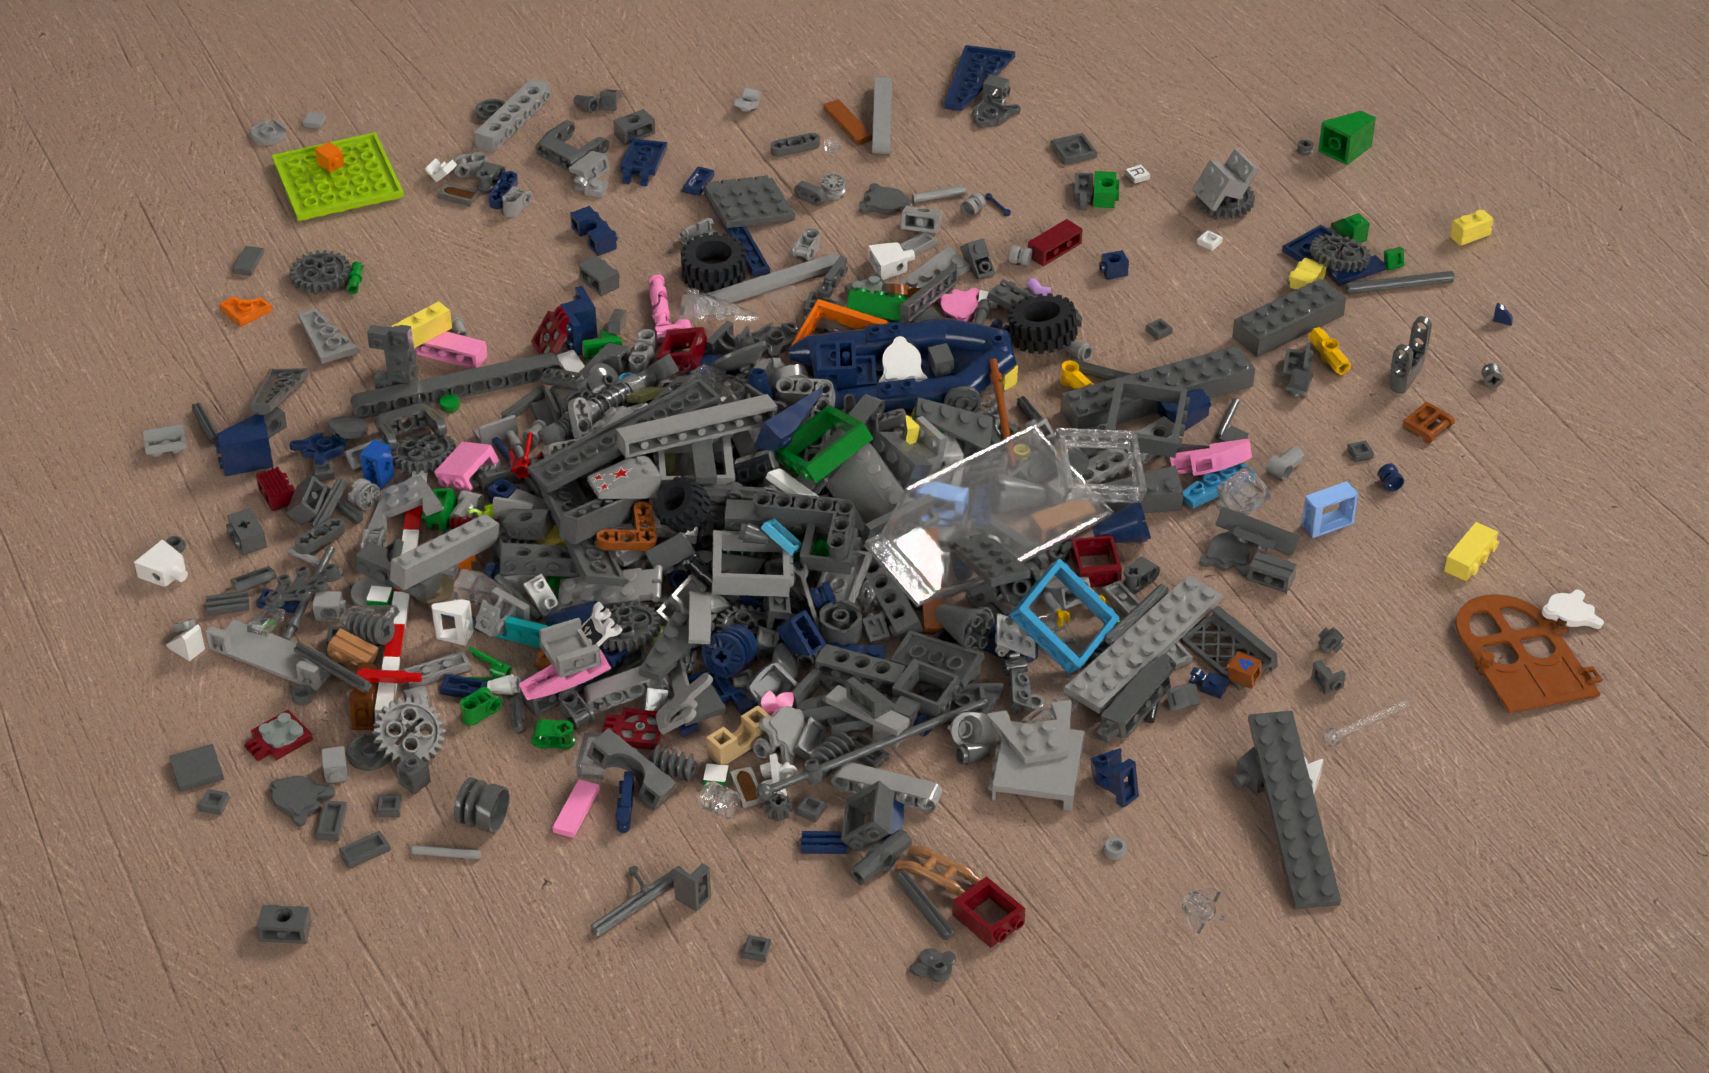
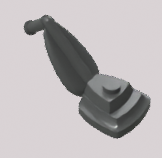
M784 642L779 643L775 648L772 656L773 663L763 667L747 685L748 692L760 707L762 696L768 690L777 696L783 692H792L798 686V683L794 680L798 675L797 658L795 654L789 651Z

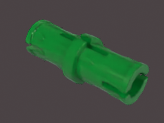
M356 261L351 265V272L348 274V284L346 287L350 294H356L359 290V284L362 282L364 266L361 265V262Z

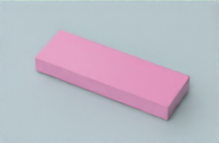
M580 779L577 781L552 827L553 833L571 838L575 837L600 791L599 784Z

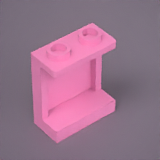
M461 442L434 473L438 483L443 488L471 491L473 487L469 478L482 464L495 466L499 459L491 445Z

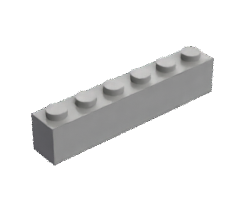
M484 514L392 559L390 581L406 590L494 546L498 541L499 523Z

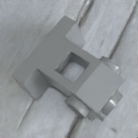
M496 587L491 591V604L482 600L480 611L476 616L475 628L490 637L501 635L505 632V620L508 616L530 621V605Z

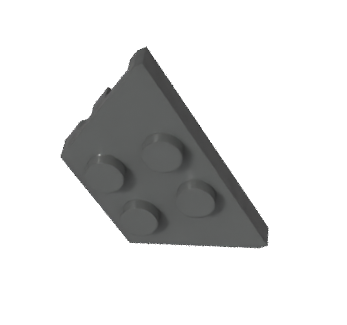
M968 684L965 689L961 688L959 697L957 699L954 698L948 712L985 698L988 700L987 706L973 712L991 713L1003 693L1004 684ZM934 685L920 686V695L934 702H937L945 691Z

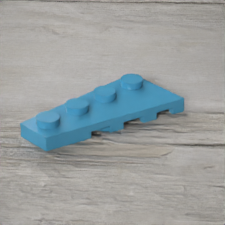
M1240 463L1227 469L1203 475V479L1200 482H1194L1183 491L1182 502L1193 509L1256 479V471L1244 463Z

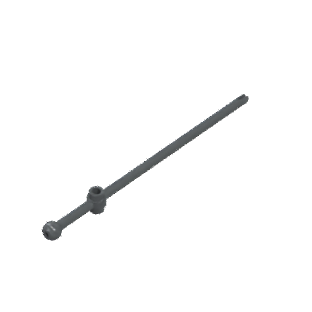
M985 698L979 699L908 728L898 736H888L820 765L817 759L807 760L803 772L771 785L762 783L757 786L756 795L759 800L768 801L773 793L804 780H808L810 785L820 784L824 772L949 722L960 713L973 712L987 706L988 700Z

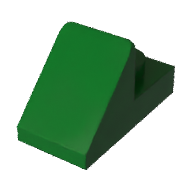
M600 329V339L583 340L584 359H593L608 343L622 345V339Z

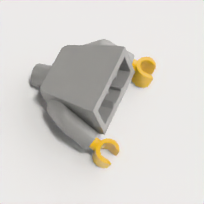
M1080 577V578H1082V579L1084 580L1085 584H1086L1093 592H1095V591L1090 587L1089 577ZM1059 579L1049 582L1042 590L1041 597L1044 605L1049 607L1053 614L1057 615L1056 625L1062 627L1063 621L1069 625V612L1061 610L1077 605L1081 601ZM1099 595L1100 599H1101L1103 602H1106V601H1105V598H1104L1103 596Z

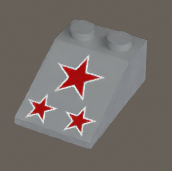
M638 456L637 458H628L588 476L587 481L598 499L657 498L656 494L660 489L661 474L650 458Z

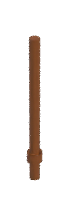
M990 359V380L994 386L1004 447L1008 456V469L1014 471L1016 462L1001 382H1003L1002 374L999 372L997 359Z

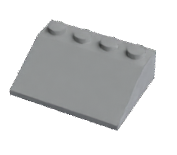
M869 442L845 460L826 484L834 498L849 499L853 502L864 524L911 502V499Z

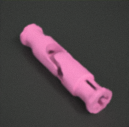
M659 274L652 275L648 282L651 287L649 293L653 320L656 323L655 327L671 325L669 323L670 313L667 292L664 287V277Z

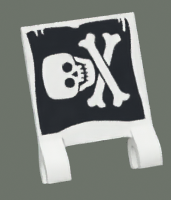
M600 602L594 605L592 616L581 626L591 645L597 644L598 647L607 638L617 636L622 631L618 624L611 628L615 624L609 618L612 613L608 608L600 612L604 608Z

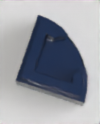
M1497 303L1493 322L1512 326V314L1505 309L1504 305Z

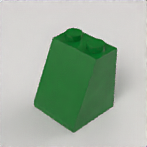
M1358 111L1324 120L1321 124L1318 152L1345 165L1350 164L1372 147L1376 117L1363 111Z

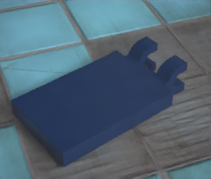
M633 138L620 164V172L624 174L623 184H630L632 175L642 176L640 186H647L649 176H655L667 150V142Z

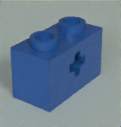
M372 440L360 454L363 477L369 480L370 483L376 484L382 490L395 475L391 446Z

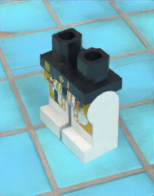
M762 450L756 452L755 455L750 454L737 458L733 465L739 483L743 484L765 477L768 472L779 468V463L775 459V452Z

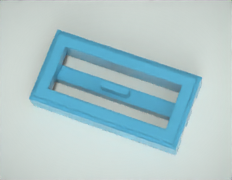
M775 518L761 526V529L791 556L801 551L803 543Z

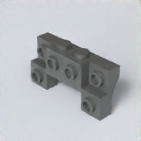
M371 325L367 332L369 348L384 350L387 372L377 371L375 374V389L403 383L411 384L412 381H417L419 366L416 365L417 351L414 350L411 326L382 327Z

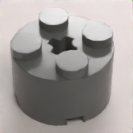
M840 600V603L833 604L832 601L821 608L819 631L826 644L829 642H839L841 645H855L861 639L862 615L860 608L856 604Z

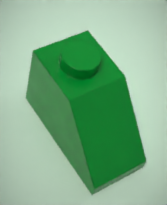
M1357 213L1331 223V227L1343 238L1348 236L1350 240L1356 239L1355 242L1357 243L1367 241L1370 223L1361 214Z

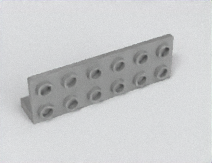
M233 620L224 630L213 626L206 630L210 650L300 685H308L313 690L317 691L331 675L328 671L295 653V642L271 633L264 636L263 630H256V627L240 621Z

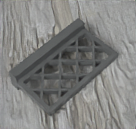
M1219 605L1212 609L1210 617L1181 638V642L1221 676L1228 679L1227 667H1221L1219 661H1229L1231 658H1234L1235 649H1244L1247 651V655H1252L1251 657L1261 660L1262 673L1267 669L1272 671L1278 667L1277 653ZM1213 623L1218 627V631H1206V627ZM1202 637V643H1192L1190 639ZM1205 637H1217V643H1205ZM1220 637H1230L1233 642L1220 643ZM1204 649H1217V655H1207L1204 653ZM1220 649H1232V655H1219ZM1229 680L1239 691L1245 687Z

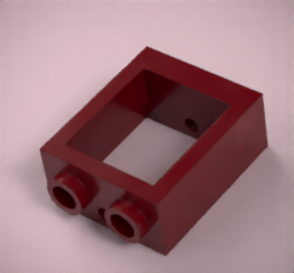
M704 327L667 330L656 357L657 361L670 354L676 365L680 366L679 371L698 370L706 350V341L708 340ZM690 348L688 352L673 353L674 350Z
M1112 535L1071 540V558L1075 573L1078 577H1089L1090 587L1107 586L1118 580L1121 581L1122 568ZM1107 554L1110 565L1082 567L1080 557Z
M986 876L953 900L952 916L992 948L998 942H1003L1013 931L1022 928L1025 923V908ZM989 898L1008 913L1006 917L993 926L973 911Z

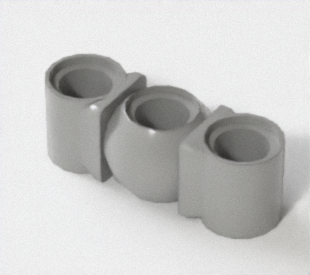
M643 329L639 331L636 344L631 348L630 373H640L649 367V364L654 359L656 343L653 330Z

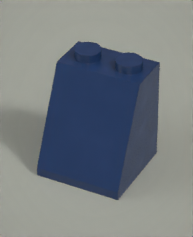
M255 414L217 433L219 442H215L217 454L222 456L218 457L220 469H224L225 476L274 467L264 415Z

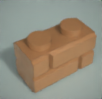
M340 628L335 637L329 642L326 656L336 663L345 665L350 671L356 673V669L360 664L374 663L379 648Z

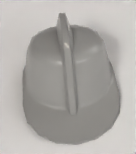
M960 713L953 719L951 725L947 727L954 742L959 746L961 744L985 743L990 746L998 735L997 728L993 724H989L987 714Z

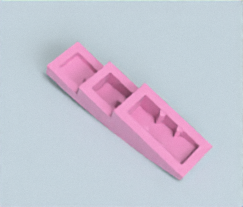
M600 650V666L560 678L551 664L519 683V686L527 700L536 699L570 689L608 671L611 667Z

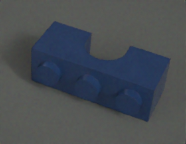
M587 206L570 213L571 228L580 237L588 234V245L597 256L617 249L616 241H618L616 232L612 231L607 222L600 218L598 212Z

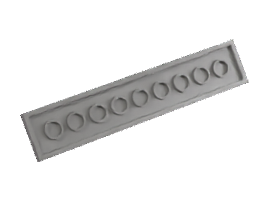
M1188 575L1065 686L1064 693L1100 714L1114 701L1117 695H1120L1128 682L1135 678L1141 668L1149 661L1155 662L1159 656L1165 654L1222 601L1223 594Z

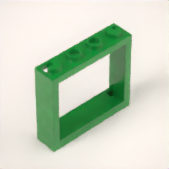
M828 405L799 428L792 438L793 440L790 445L774 451L776 453L775 459L779 461L781 466L785 465L788 470H793L798 476L801 474L805 480L809 479L817 483L871 441L873 437L863 422ZM833 426L846 432L809 462L796 456Z

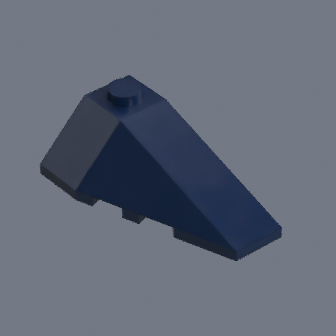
M819 388L764 422L754 447L761 450L776 451L781 447L786 448L793 440L792 438L818 403L823 390Z

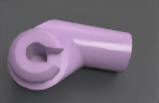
M1035 278L1027 280L1026 286L1033 295L1043 294V296H1047L1048 293H1051V287L1041 286Z

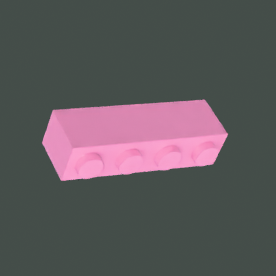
M447 331L414 348L417 351V355L470 369L480 367L488 357L485 341Z

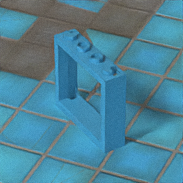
M1061 559L1048 566L1009 614L1069 675L1083 666L1105 638V635L1120 619L1114 610L1103 602L1099 595L1093 592L1085 584L1084 580L1078 577ZM1054 575L1104 623L1079 657L1028 608Z

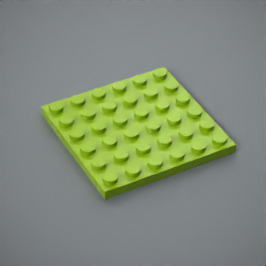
M376 132L332 141L333 145L342 150L344 166L330 173L317 164L315 148L326 143L272 155V161L297 221L344 212L404 197L403 189Z

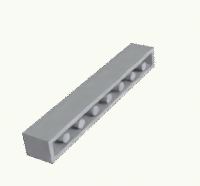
M766 394L617 428V447L625 458H630L763 427L764 422L777 415V405Z

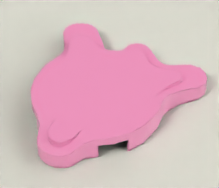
M972 288L968 291L954 289L952 294L945 293L936 302L941 305V312L945 317L947 314L952 319L969 322L972 319L975 308L978 306L977 298L980 291L977 288Z

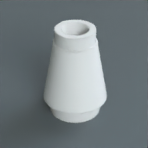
M511 674L489 680L487 687L494 694L515 696L516 693H520L519 683L521 682L519 676Z

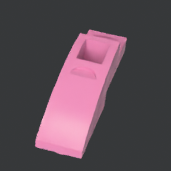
M1250 439L1209 444L1210 448L1176 453V458L1170 457L1171 466L1176 465L1178 474L1193 472V476L1220 471L1252 458Z

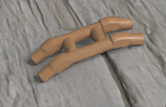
M910 846L908 850L910 855L927 859L923 866L914 861L899 860L896 863L897 869L905 870L915 875L918 874L944 887L945 890L950 891L957 897L964 893L965 890L957 882L951 880L956 873L965 880L970 881L973 885L981 880L969 867L963 864L960 865L924 846ZM936 863L948 868L942 876L931 871Z

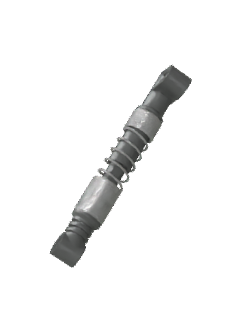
M671 355L664 356L638 374L634 373L621 379L615 386L612 385L609 387V390H603L602 394H597L595 398L592 397L586 400L589 406L592 425L602 420L604 413L609 408L628 406L631 402L626 401V394L651 386L654 387L678 372L679 368ZM569 411L563 414L561 419L538 432L545 445L561 442L573 436ZM580 421L579 428L584 432L585 424Z

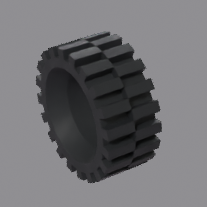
M713 232V235L703 233V237L696 235L694 240L689 239L687 245L684 244L682 246L680 254L683 282L685 284L688 283L690 289L695 287V292L700 293L703 290L704 294L741 283L746 279V248L744 245L742 246L740 240L736 241V237L731 236L728 238L726 233L720 236L718 232ZM709 260L724 261L717 264L704 263L705 261Z
M1048 293L1047 296L1037 294L1038 297L1034 298L1033 296H1028V300H1019V304L1015 303L1012 306L1013 309L1009 310L1008 320L1012 344L1016 348L1020 347V351L1025 352L1028 350V353L1031 354L1035 351H1038V354H1044V351L1052 353L1054 349L1062 350L1063 345L1068 347L1071 345V341H1075L1076 336H1078L1074 303L1072 301L1069 302L1067 297L1062 299V295L1057 294L1054 297L1053 294Z

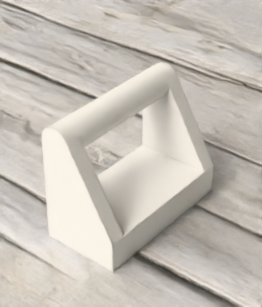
M461 599L433 604L431 608L436 639L466 646L474 632L470 601ZM441 614L453 616L456 628L443 630Z

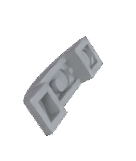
M689 591L688 643L710 644L711 592Z

